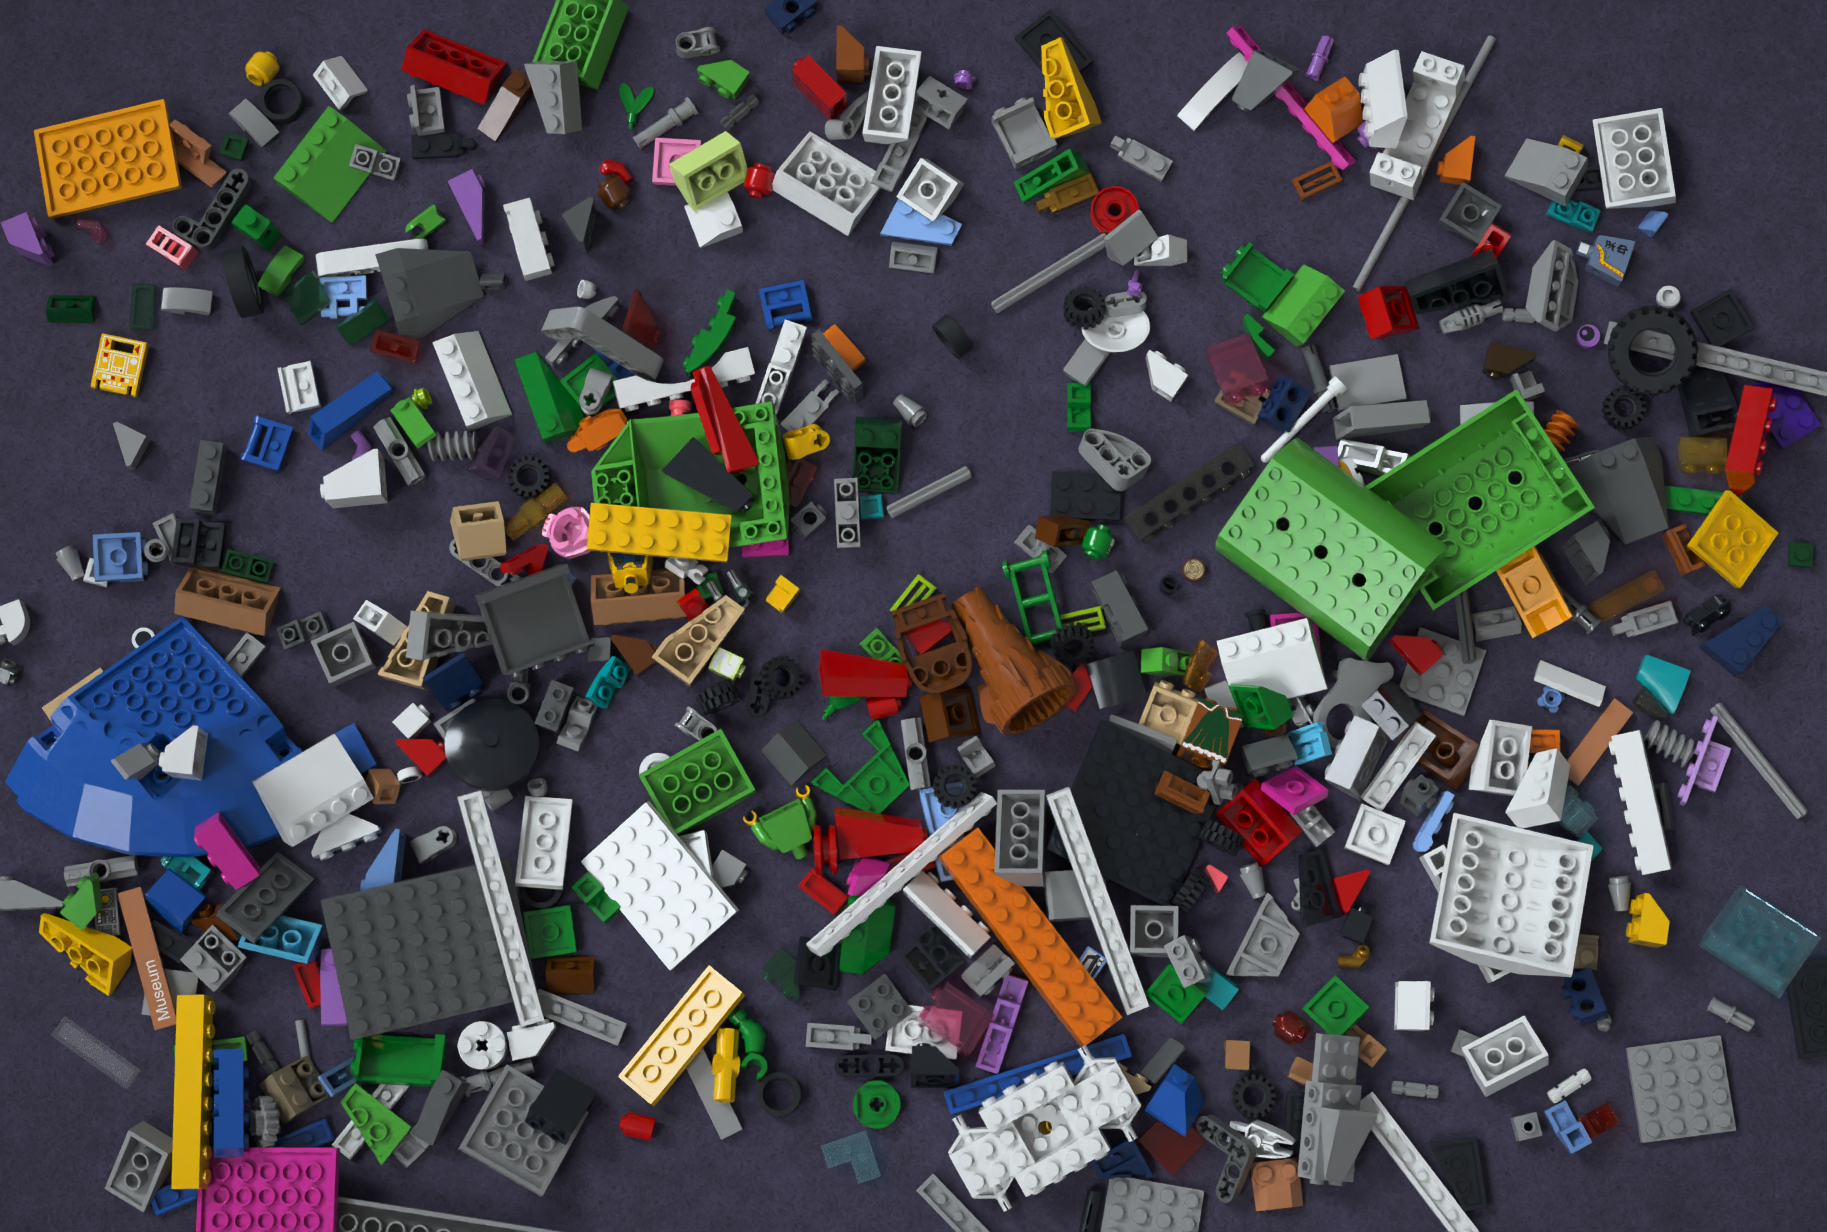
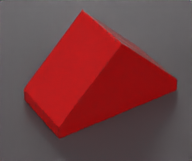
M1367 869L1332 879L1343 914L1348 913L1369 876L1370 871Z

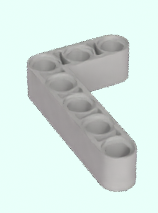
M582 307L550 310L541 330L542 334L554 340L579 338L633 374L647 381L655 382L664 361L662 357Z

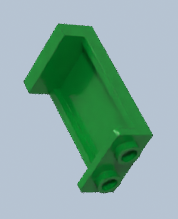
M436 1034L435 1039L371 1035L354 1039V1051L357 1052L356 1060L351 1061L350 1072L354 1074L356 1082L433 1087L445 1067L446 1036Z

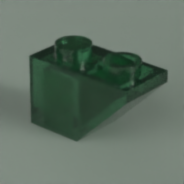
M780 947L761 968L765 972L762 976L771 985L776 982L783 989L780 993L789 1001L793 998L798 1001L800 999V985L793 984L796 961Z

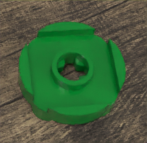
M883 1081L867 1082L859 1088L853 1099V1110L856 1117L869 1128L880 1129L887 1127L895 1121L900 1112L901 1103L898 1093L891 1085ZM874 1098H879L880 1102H884V1107H880L878 1112H875V1109L870 1107V1103L874 1102Z

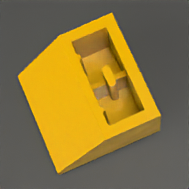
M1643 893L1635 896V900H1631L1629 913L1633 914L1632 922L1628 923L1626 928V937H1629V943L1655 948L1665 946L1667 944L1670 921L1650 894Z

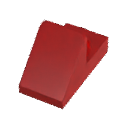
M1492 223L1471 256L1492 249L1497 259L1511 234Z
M536 544L499 565L502 573L516 575L526 570L529 576L542 571L548 546L547 544Z

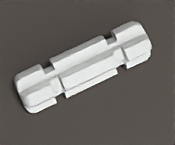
M1585 1068L1581 1069L1576 1073V1076L1572 1075L1558 1084V1088L1554 1087L1547 1092L1549 1099L1553 1103H1557L1562 1100L1563 1095L1566 1097L1580 1088V1084L1585 1085L1591 1081L1589 1072Z

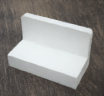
M342 56L324 60L313 74L339 110L346 108L353 97L363 95L368 91Z

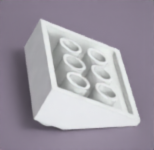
M1662 108L1594 119L1593 126L1606 209L1653 207L1676 203Z
M810 131L777 170L772 183L773 191L847 236L859 223L881 188L871 184L876 172L875 170Z
M1308 618L1217 641L1228 686L1230 684L1262 686L1285 695L1287 699L1328 689L1312 621Z
M335 734L252 781L283 841L292 847L374 799L363 777Z

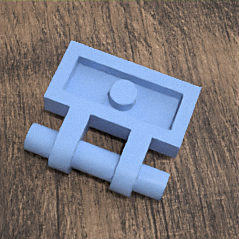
M366 275L320 277L321 302H329L330 308H321V317L338 319L339 316H349L352 313L357 314L365 306H359L358 300H368ZM338 301H350V307H338Z

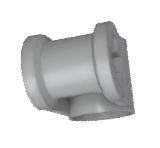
M705 27L679 34L676 38L677 54L681 58L686 59L719 53L720 46L717 45L715 37L716 28ZM684 42H688L692 45L689 49H683L680 47V45Z
M590 368L579 399L581 409L585 414L595 415L601 410L604 399L612 385L613 375ZM591 399H594L595 403H591L590 406H587L586 401L590 402Z
M689 706L686 708L687 712L680 722H676L674 725L697 741L703 739L702 735L708 729L714 732L718 731L712 723Z
M441 826L413 839L409 843L419 863L423 864L430 861V857L433 859L440 853L452 848L457 842V834L454 830ZM443 832L450 835L447 837V843L440 841L443 838Z

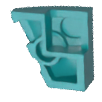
M1645 655L1642 658L1636 680L1642 686H1645L1650 691V694L1655 699H1658L1670 714H1674L1691 670Z

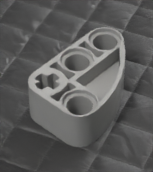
M1086 430L1078 448L1082 457L1117 491H1124L1143 479L1151 463L1150 455L1142 447L1124 436L1105 430Z

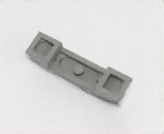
M913 108L908 140L890 144L882 163L879 164L871 184L889 192L894 190L912 155L928 116Z

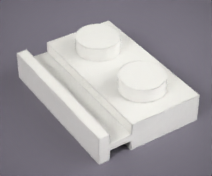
M311 361L278 368L286 412L288 414L321 407Z

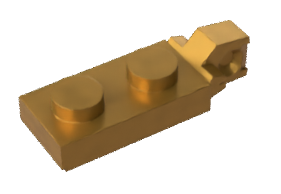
M1091 173L1049 189L1044 194L1045 199L1037 201L1035 207L1038 214L1048 210L1051 213H1058L1095 198L1099 191Z

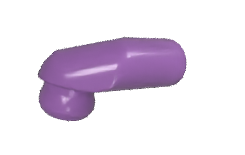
M360 430L351 435V438L357 445L352 460L372 450L370 443Z

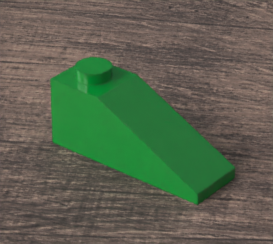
M1068 149L1014 182V185L1022 202L1025 203L1044 195L1049 189L1090 173L1082 153Z

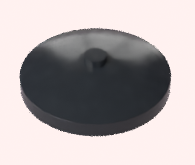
M484 699L466 706L453 718L445 736V754L451 770L462 782L478 790L499 791L515 786L529 775L539 755L540 741L534 721L524 709L507 700Z

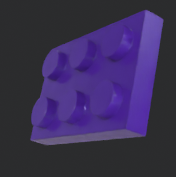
M1764 381L1753 385L1756 387L1772 388L1774 398L1778 400L1776 411L1771 412L1770 419H1773V425L1770 434L1780 450L1821 426L1798 389Z

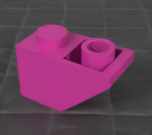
M862 857L860 862L855 861L846 883L850 885L847 894L851 896L863 895L887 874L890 863L873 857Z

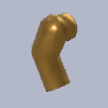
M1362 944L1357 947L1351 956L1338 955L1337 966L1360 968L1369 959L1370 948Z

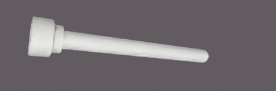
M1334 376L1328 382L1329 385L1326 387L1328 390L1294 423L1289 433L1285 432L1261 456V461L1264 463L1269 462L1334 396L1342 395L1348 388Z

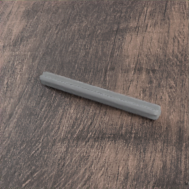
M1107 234L1099 235L991 302L993 310L996 313L1003 311L1104 249V237Z
M1717 703L1710 709L1711 713L1718 716V722L1797 819L1803 817L1808 812L1805 806L1723 704Z

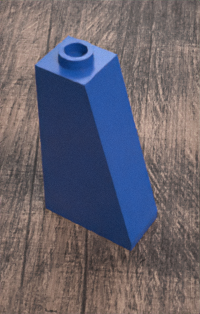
M375 372L310 416L308 435L321 451L390 397L392 388L389 380Z

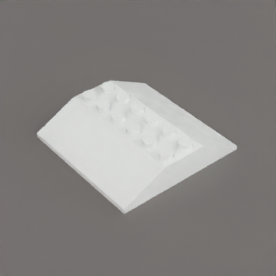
M1454 813L1429 944L1471 963L1525 975L1571 977L1593 845Z

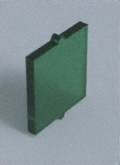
M310 271L283 293L290 306L289 310L294 313L300 325H304L332 303L324 290L325 286L320 283L314 271Z

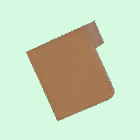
M369 769L365 783L374 798L371 800L373 804H395L401 784L391 769Z
M1225 1040V1068L1249 1070L1250 1041Z
M1296 1057L1287 1078L1305 1086L1306 1080L1312 1081L1313 1063Z

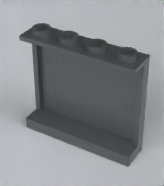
M560 564L475 595L503 675H511V678L520 676L525 673L524 669L532 667L535 670L546 666L545 661L554 659V662L567 658V653L575 651L576 654L589 650V645L594 644V640H589L567 576L570 573L568 564Z

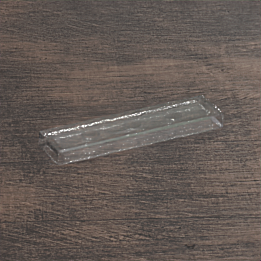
M67 1016L63 1017L51 1034L53 1038L127 1090L130 1089L143 1071Z

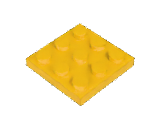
M1725 490L1687 547L1732 586L1741 588L1778 535V532L1735 494Z

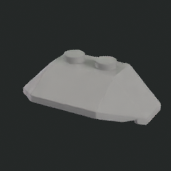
M1556 240L1549 244L1532 268L1526 309L1535 320L1554 332L1572 322L1579 282L1572 259V249Z

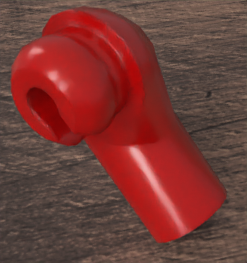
M608 159L603 161L599 168L600 172L605 176L610 173L617 174L626 184L633 180V177L621 162Z

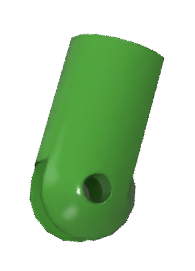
M432 204L406 225L405 232H408L415 226H420L423 231L413 239H423L443 225L446 220L441 216L436 206Z

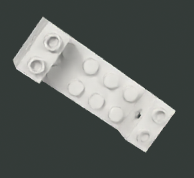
M1421 51L1413 70V84L1406 98L1408 117L1396 149L1385 148L1383 153L1378 152L1370 170L1371 186L1414 200L1465 81L1464 65Z

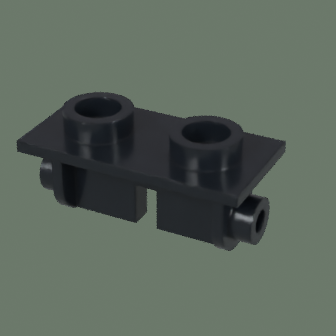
M1722 594L1719 596L1714 595L1702 603V606L1706 609L1705 612L1698 606L1685 614V618L1682 620L1687 627L1691 625L1692 636L1698 632H1705L1715 621L1725 619L1731 611L1730 599L1726 601Z

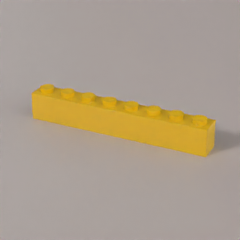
M177 995L171 1189H208V1184L211 1181V1172L208 1168L209 1159L212 1154V1149L209 1145V1135L212 1133L210 1111L213 1108V1099L210 1093L214 1081L211 1072V1063L214 1060L212 1038L215 1035V1028L212 1024L213 1014L215 1013L213 996Z

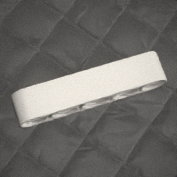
M413 239L321 252L316 254L318 278L351 276L352 273L355 275L374 273L373 270L380 272L375 254L395 248L428 250V242L426 239Z

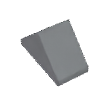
M115 422L113 426L126 467L134 470L151 440L147 436L119 422Z

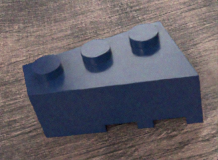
M1764 606L1698 648L1736 677L1744 671L1784 622V619L1769 607Z

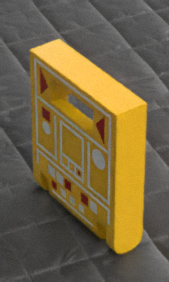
M102 333L91 380V388L97 389L99 380H101L100 390L128 396L130 387H132L131 396L137 397L149 343ZM116 342L134 345L133 354L114 350Z

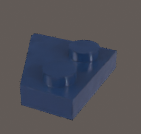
M1125 1138L1111 1145L1110 1151H1108L1106 1156L1099 1160L1094 1159L1091 1161L1101 1180L1116 1177L1131 1178V1176L1153 1177V1172L1134 1139L1129 1142Z

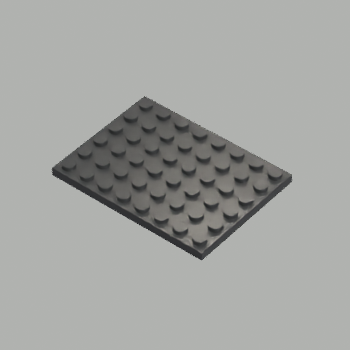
M509 857L501 858L502 869L536 992H538ZM476 864L320 899L351 1040L514 1002Z

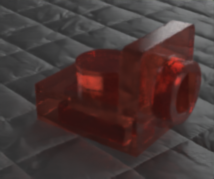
M1609 1102L1578 1118L1590 1139L1599 1136L1620 1123Z

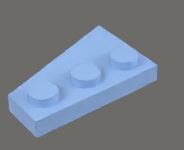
M898 198L880 236H892L952 246L962 224L943 214L933 222Z

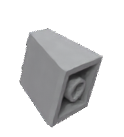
M1074 871L1045 872L1044 893L1047 919L1050 923L1091 919Z

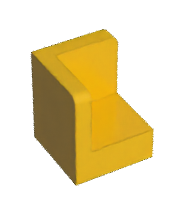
M780 575L775 582L776 586L767 596L766 602L784 614L800 593V589Z

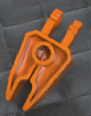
M608 409L593 417L588 416L579 422L580 426L577 432L571 435L570 441L567 443V450L575 453L584 448H587L588 451L602 449L608 444V441L619 435L628 419L621 409Z

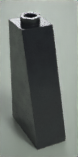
M694 437L661 470L665 475L736 512H747L755 504L753 500L757 496L733 473H727L726 466Z

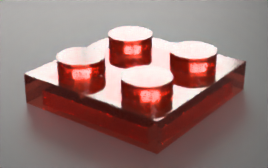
M1159 1120L1138 1140L1170 1175H1173L1206 1142L1192 1127H1190L1186 1136L1183 1137Z

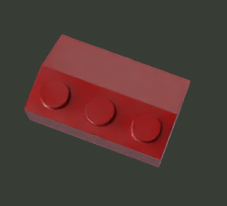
M1254 779L1235 796L1234 800H1230L1215 816L1226 828L1245 838L1242 846L1263 867L1302 832V829L1276 801L1261 791L1262 785Z

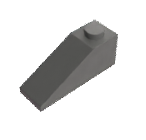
M442 1070L430 1090L413 1134L430 1145L435 1146L471 1083L451 1071Z

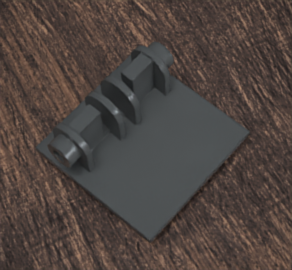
M886 974L847 1001L874 1040L881 1037L913 1012Z

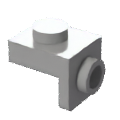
M977 736L965 740L957 748L963 761L975 778L996 766Z

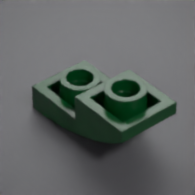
M373 300L357 314L352 313L336 326V329L347 344L352 345L379 328L390 318L380 304Z
M227 549L221 572L268 583L273 560Z

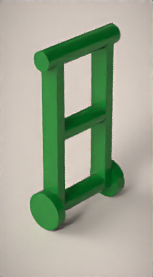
M1047 549L1043 550L1042 556L1014 564L1003 561L1002 567L1007 580H1012L1026 637L1032 645L1052 639V633L1056 634L1055 629L1032 635L1025 609L1051 602L1056 625L1063 629L1048 568L1052 567L1049 551ZM1041 566L1048 593L1023 599L1016 572Z

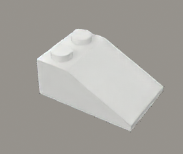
M1489 720L1471 766L1469 790L1507 796L1515 795L1527 771L1532 726Z

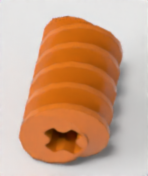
M1557 410L1556 414L1551 417L1552 422H1548L1546 425L1547 429L1544 431L1557 451L1564 452L1565 448L1561 444L1568 445L1570 441L1566 436H1575L1571 428L1578 430L1580 426L1571 416Z

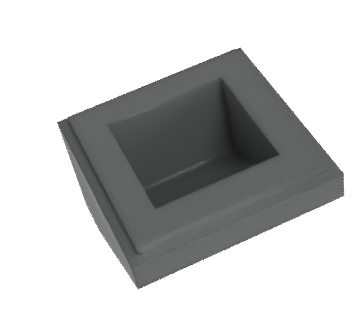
M483 273L480 278L481 288L483 290H504L505 274Z
M610 637L589 638V640H594V644L588 646V662L607 663L612 654V640Z

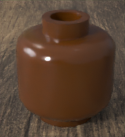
M610 175L598 185L597 195L607 208L613 209L617 206L620 210L629 202L627 197L631 194V189L620 176L613 177Z

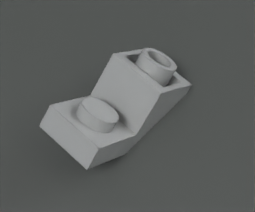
M577 696L569 709L566 724L559 734L556 744L579 751L586 739L598 706L588 699Z

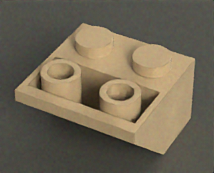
M499 501L453 507L450 523L460 561L506 555L504 519Z

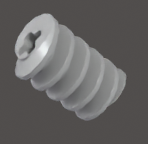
M475 430L472 437H469L468 432L464 431L462 438H460L458 431H455L453 438L450 437L448 431L445 433L444 438H441L440 433L437 432L435 439L428 441V452L433 462L437 461L438 456H440L442 461H446L448 455L454 461L457 454L460 460H464L466 454L470 460H473L477 451Z
M1656 720L1644 738V742L1648 741L1647 749L1656 745L1657 754L1665 750L1664 758L1672 754V762L1675 763L1681 759L1680 767L1683 768L1692 757L1697 745L1693 747V739H1688L1685 742L1684 734L1676 738L1677 730L1673 729L1668 733V725L1660 728V721Z

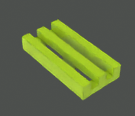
M918 574L892 606L890 612L898 609L919 581L923 584L906 606L913 604L926 587L929 588V591L922 600L930 598L937 588Z
M1101 606L1060 615L1062 620L1098 613V617L1076 621L1074 625L1076 626L1077 622L1085 625L1099 621L1100 625L1088 627V630L1092 633L1106 629Z

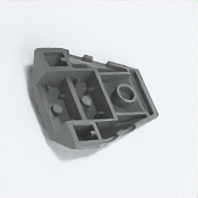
M395 248L375 254L401 343L425 337L484 296L471 252Z
M1653 437L1631 439L1592 454L1569 468L1595 508L1592 510L1595 513L1597 512L1606 522V526L1624 545L1668 529L1662 457Z

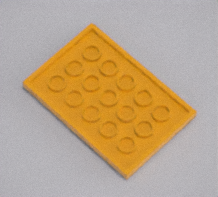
M161 99L34 130L48 217L54 219L181 189L182 185L173 133L169 126L171 122L167 101Z

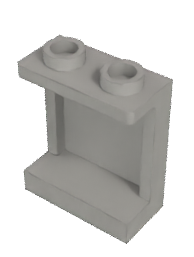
M1026 97L1021 98L1014 103V106L1010 108L1002 107L996 110L992 116L991 122L1015 169L1056 151L1057 148L1054 137H1050L1035 107L1033 97L1029 99Z

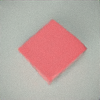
M1207 865L1205 871L1211 878L1210 881L1216 893H1218L1228 877L1212 865Z

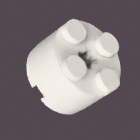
M479 1021L470 1024L463 1030L457 1047L460 1057L468 1066L479 1070H489L499 1066L505 1060L508 1053V1039L505 1032L499 1026ZM480 1041H488L486 1044L488 1047L487 1051H479Z

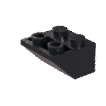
M932 927L898 955V958L928 993L965 963L935 927Z

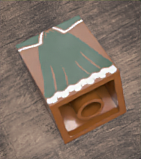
M1200 698L1176 757L1204 771H1212V762L1217 760L1220 761L1223 769L1244 715L1232 707L1225 708L1220 706L1212 699Z

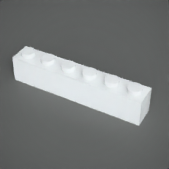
M1638 730L1611 736L1612 741H1609L1611 755H1616L1617 764H1614L1616 778H1621L1623 786L1619 787L1621 800L1626 801L1628 809L1624 811L1627 824H1631L1633 833L1629 834L1632 848L1636 847L1638 856L1634 857L1637 871L1641 870L1642 875L1670 870L1672 869L1642 731Z

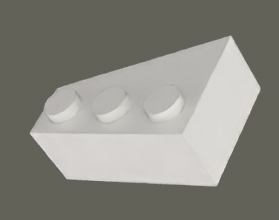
M530 198L503 205L525 281L552 274L551 267L555 265L552 254L546 253L545 245L549 244L545 231L540 232L539 224L543 222L539 210H534Z

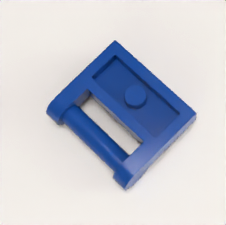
M804 280L759 289L767 330L774 329V326L783 325L785 320L791 322L812 321ZM801 305L803 308L802 312L773 318L771 316L772 311Z
M255 416L253 430L245 453L241 454L240 460L280 472L294 428ZM266 427L268 430L259 456H253L262 429Z

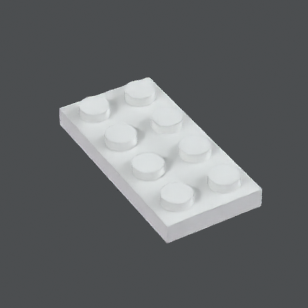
M525 796L515 886L563 890L573 805L572 799Z

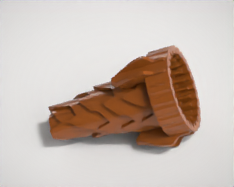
M977 586L974 591L964 594L952 603V609L970 638L968 642L972 647V654L981 668L980 674L987 684H980L978 686L981 711L986 723L995 724L1001 733L1012 736L1042 724L1070 702L1077 690L1075 683L1071 679V672L1062 663L1043 651L1037 652L1027 637L1023 638L1015 625L1009 623L998 604L993 605L981 586Z

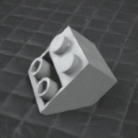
M211 925L180 960L213 992H221L238 974L247 956L218 928Z

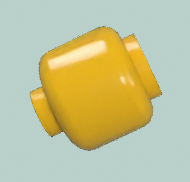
M260 51L251 57L245 67L248 80L257 86L266 85L272 81L280 69L275 55L270 52Z

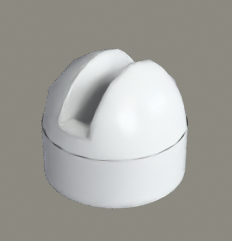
M581 280L577 291L578 297L583 299L593 298L596 294V291H594L596 286L590 281Z

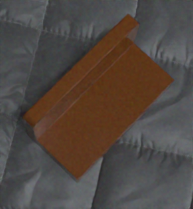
M547 957V992L551 994H594L595 957Z

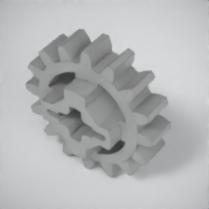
M258 1096V1098H255V1103L252 1104L253 1110L249 1112V1131L251 1136H254L256 1146L260 1148L274 1147V1142L277 1141L276 1134L280 1133V1113L278 1109H275L276 1104L273 1103V1098L270 1096Z

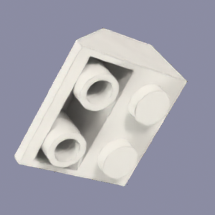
M1398 981L1395 983L1394 1030L1426 1031L1429 1030V1025L1433 1026L1434 1013L1430 1011V1001H1434V987H1431V982Z

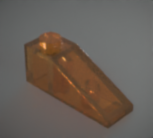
M1652 570L1589 603L1588 606L1597 619L1603 620L1600 623L1602 624L1665 591V588L1656 571Z

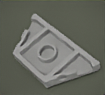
M1266 893L1226 975L1278 977L1300 934L1289 922L1285 913L1278 907L1269 893Z

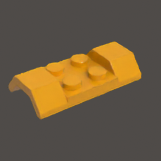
M1536 546L1496 570L1532 638L1553 629L1573 617L1563 598L1560 587Z

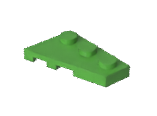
M355 1083L340 1103L376 1155L381 1166H383L411 1130L412 1126Z

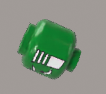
M1100 524L1097 528H1088L1081 543L1083 550H1085L1084 554L1098 561L1101 558H1107L1115 543V537L1110 534L1111 529Z

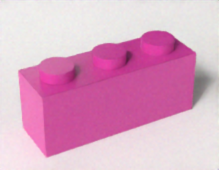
M220 812L195 827V843L200 849L204 848L209 854L207 856L208 860L214 867L218 866L222 872L221 876L228 886L232 885L237 890L260 875V866Z

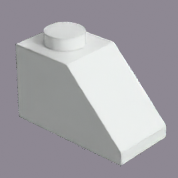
M368 600L364 602L353 618L393 646L401 639L402 632L407 628L406 625Z

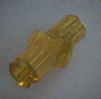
M554 483L537 498L533 497L524 503L519 509L520 511L504 523L505 532L513 542H516L530 529L540 526V522L542 520L545 521L550 513L568 500V497Z

